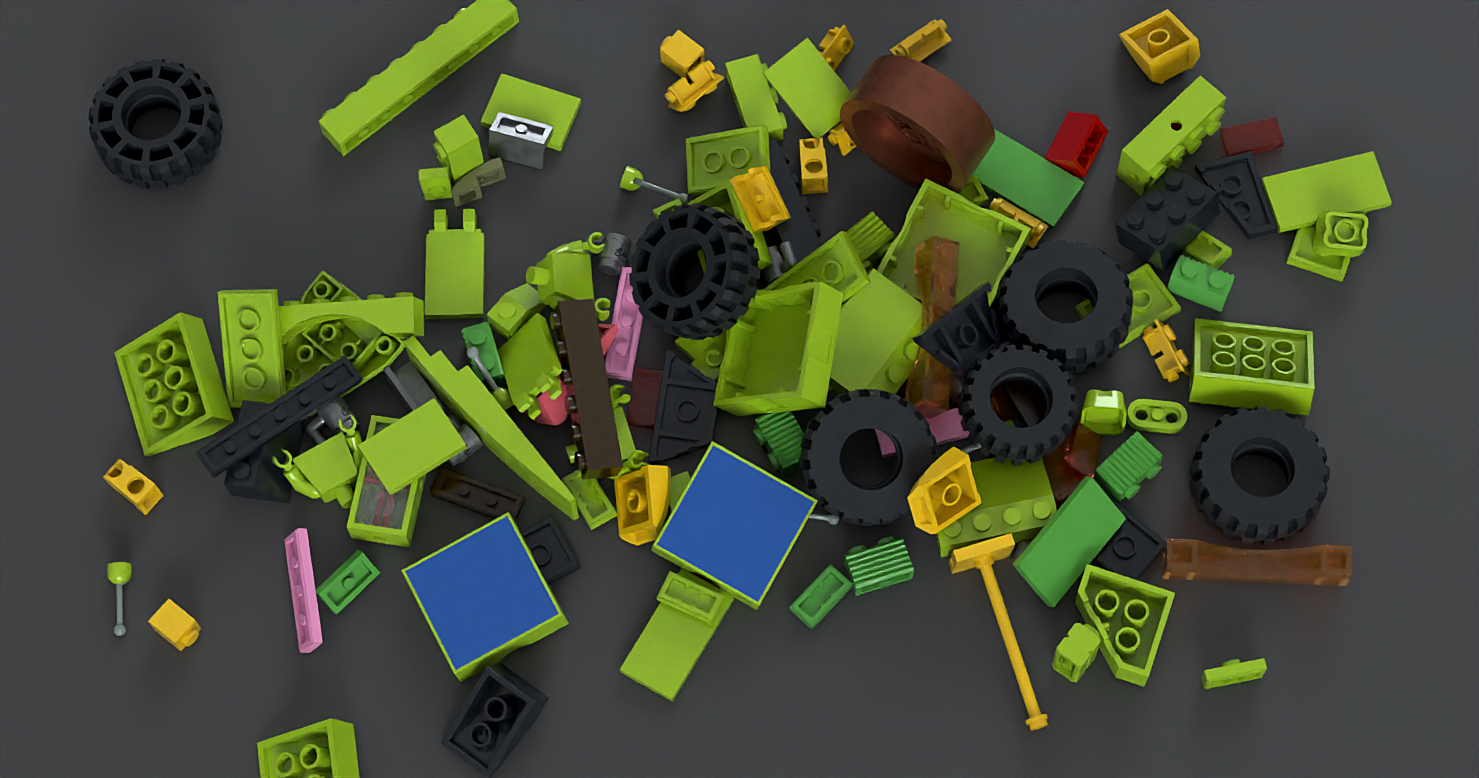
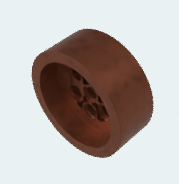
M884 55L876 58L840 109L842 125L856 146L889 174L918 189L921 188L924 180L928 179L953 192H961L995 141L994 127L985 111L974 98L958 84L937 70L902 56Z

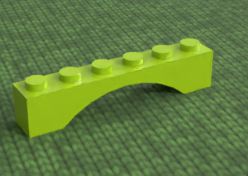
M410 292L395 293V298H385V295L372 294L367 296V300H357V297L345 296L340 297L339 302H329V299L319 298L312 299V304H302L301 301H285L284 306H279L282 346H286L295 336L309 327L335 319H357L369 322L385 334L395 338L411 337L412 335L414 337L424 336L423 300L414 297L413 293Z

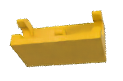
M767 165L748 169L747 174L729 179L753 232L768 231L791 218Z

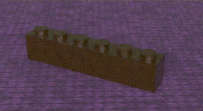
M594 300L558 301L554 312H551L550 323L552 330L557 332L558 340L555 341V349L558 358H561L563 372L560 373V381L562 386L566 385L565 409L567 414L571 413L572 419L570 438L572 442H576L577 452H575L574 456L575 467L577 470H581L582 480L618 476L623 468Z

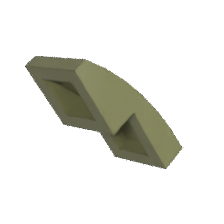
M500 157L478 166L455 184L451 189L455 207L483 198L480 187L506 179Z

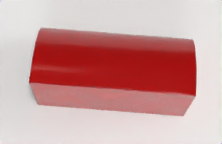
M1068 111L1044 158L1073 176L1085 178L1109 131L1096 114Z

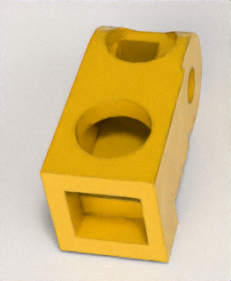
M799 139L802 194L827 193L828 174L823 139Z
M118 459L103 476L109 485L133 503L144 515H147L164 496L155 483L121 459Z

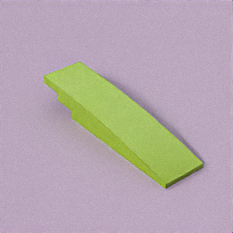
M414 335L405 340L404 345L409 360L431 389L463 424L468 425L485 446L539 494L574 521L578 519L579 514L575 497L471 368L466 365L457 371L441 350L430 357Z

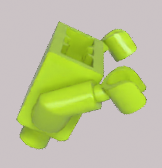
M592 233L589 240L583 243L582 240L563 244L549 251L546 257L537 263L536 267L530 266L527 269L526 281L527 283L537 285L538 299L541 303L549 305L555 310L558 301L594 300L590 254H585V251L589 250L594 254L603 251L605 244L596 246L592 243L594 240L601 239L602 233ZM607 298L597 299L594 304L596 317L598 320L604 321L609 317L610 311H602L600 308H609L610 300Z
M613 385L610 388L623 468L618 476L607 477L611 479L650 465L646 462H641L649 454L635 449L622 406L618 407V403L626 404L631 398L628 394H623L620 397V391L625 388L623 385ZM576 444L566 446L570 464L575 463Z
M351 413L350 416L353 423L349 427L342 425L340 417L338 419L340 429L347 433L345 436L343 432H340L292 459L288 451L281 449L286 455V461L282 464H279L277 459L272 456L273 464L284 469L283 474L296 491L312 499L321 498L324 503L337 498L343 509L349 508L352 505L353 488L356 487L363 456L357 446L363 441L359 431H355L357 422L355 416Z

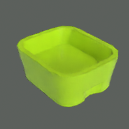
M1323 211L1318 215L1316 221L1315 247L1324 254L1348 257L1360 256L1367 245L1368 218L1363 214Z
M1087 391L1081 413V431L1093 435L1122 434L1125 430L1127 417L1123 393L1120 391Z

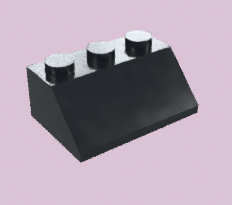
M243 400L237 425L269 404ZM306 419L227 469L224 484L231 496L289 503L292 485L283 474L284 469L273 464L272 456L277 459L279 464L286 461V455L281 449L288 451L292 459L299 456Z

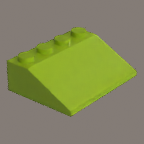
M871 268L867 273L871 282L849 297L841 307L829 385L838 394L848 393L856 389H877L895 394L927 353L912 338L937 319L927 307L874 268Z
M180 312L114 352L145 456L149 457L208 437L234 422L203 319Z
M1195 318L1189 402L1240 408L1246 407L1249 409H1255L1256 406H1265L1268 411L1276 412V409H1280L1289 414L1309 415L1315 389L1313 331Z
M996 457L971 462L970 467L982 503L936 533L940 557L951 556L953 550L1012 533L1015 543L1034 539L1057 512L1042 457H1040L1039 461L1031 464L1028 460H1024L1022 465H1012V459H1006L1003 464L995 461Z
M330 718L257 742L261 778H360L354 726L352 723Z

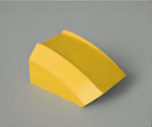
M1168 9L1118 34L1138 66L1151 81L1163 84L1166 80L1187 69H1192L1200 57L1198 39Z
M952 447L940 456L912 487L907 499L916 527L929 534H936L982 503L980 494L977 492L968 454L956 447Z
M646 465L641 467L640 470L623 476L620 475L614 479L619 537L636 546L657 539L663 528L670 501V468L668 466Z

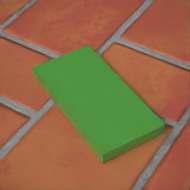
M994 129V144L972 176H977L983 189L998 198L1004 199L1054 230L1084 187L1085 182Z
M1086 476L1014 562L1013 566L1048 607H1055L1083 573L1086 565L1092 562L1126 518L1092 477Z

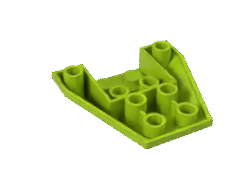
M322 270L304 292L301 302L302 304H312V299L319 298L329 299V302H339V298L345 296L357 297V300L362 299ZM335 319L309 327L295 336L286 346H282L286 393L346 355L363 379L361 383L342 394L341 397L384 371L383 369L387 366H390L405 348V340L387 335L375 325L357 319ZM316 411L315 413H313V414L310 415V416L316 415V414L318 413V411Z

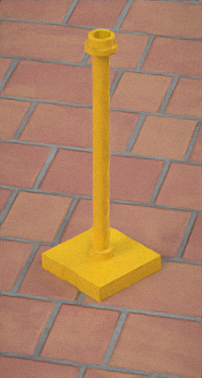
M1012 533L953 550L948 564L952 574L974 567L980 569L1029 715V719L1025 720L1026 726L1029 725L1030 731L1047 726L1048 716L1040 712L992 568L994 561L1010 556L1015 546Z

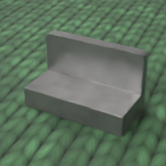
M499 112L489 129L488 154L496 158L500 157V159L542 169L545 161V149L553 135V126Z
M411 361L392 372L389 366L383 369L388 383L409 412L414 411L433 398L444 410L440 401Z

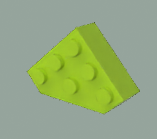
M1087 564L1075 604L1086 624L1098 631L1101 640L1099 648L1114 676L1145 687L1175 593Z

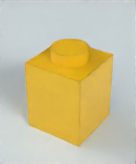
M677 30L673 36L666 37L660 45L661 62L681 78L685 77L687 81L690 79L687 73L700 62H705L704 48L680 30Z
M170 599L148 621L156 632L180 651L185 646H191L197 640L201 630L197 621Z

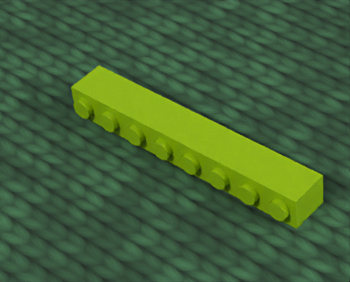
M476 0L469 7L460 9L452 20L445 25L438 26L431 36L424 41L414 44L407 54L402 58L393 60L386 70L379 75L372 76L366 85L357 92L354 91L348 94L344 102L336 108L327 110L318 121L323 135L344 157L519 23L517 8L509 0Z

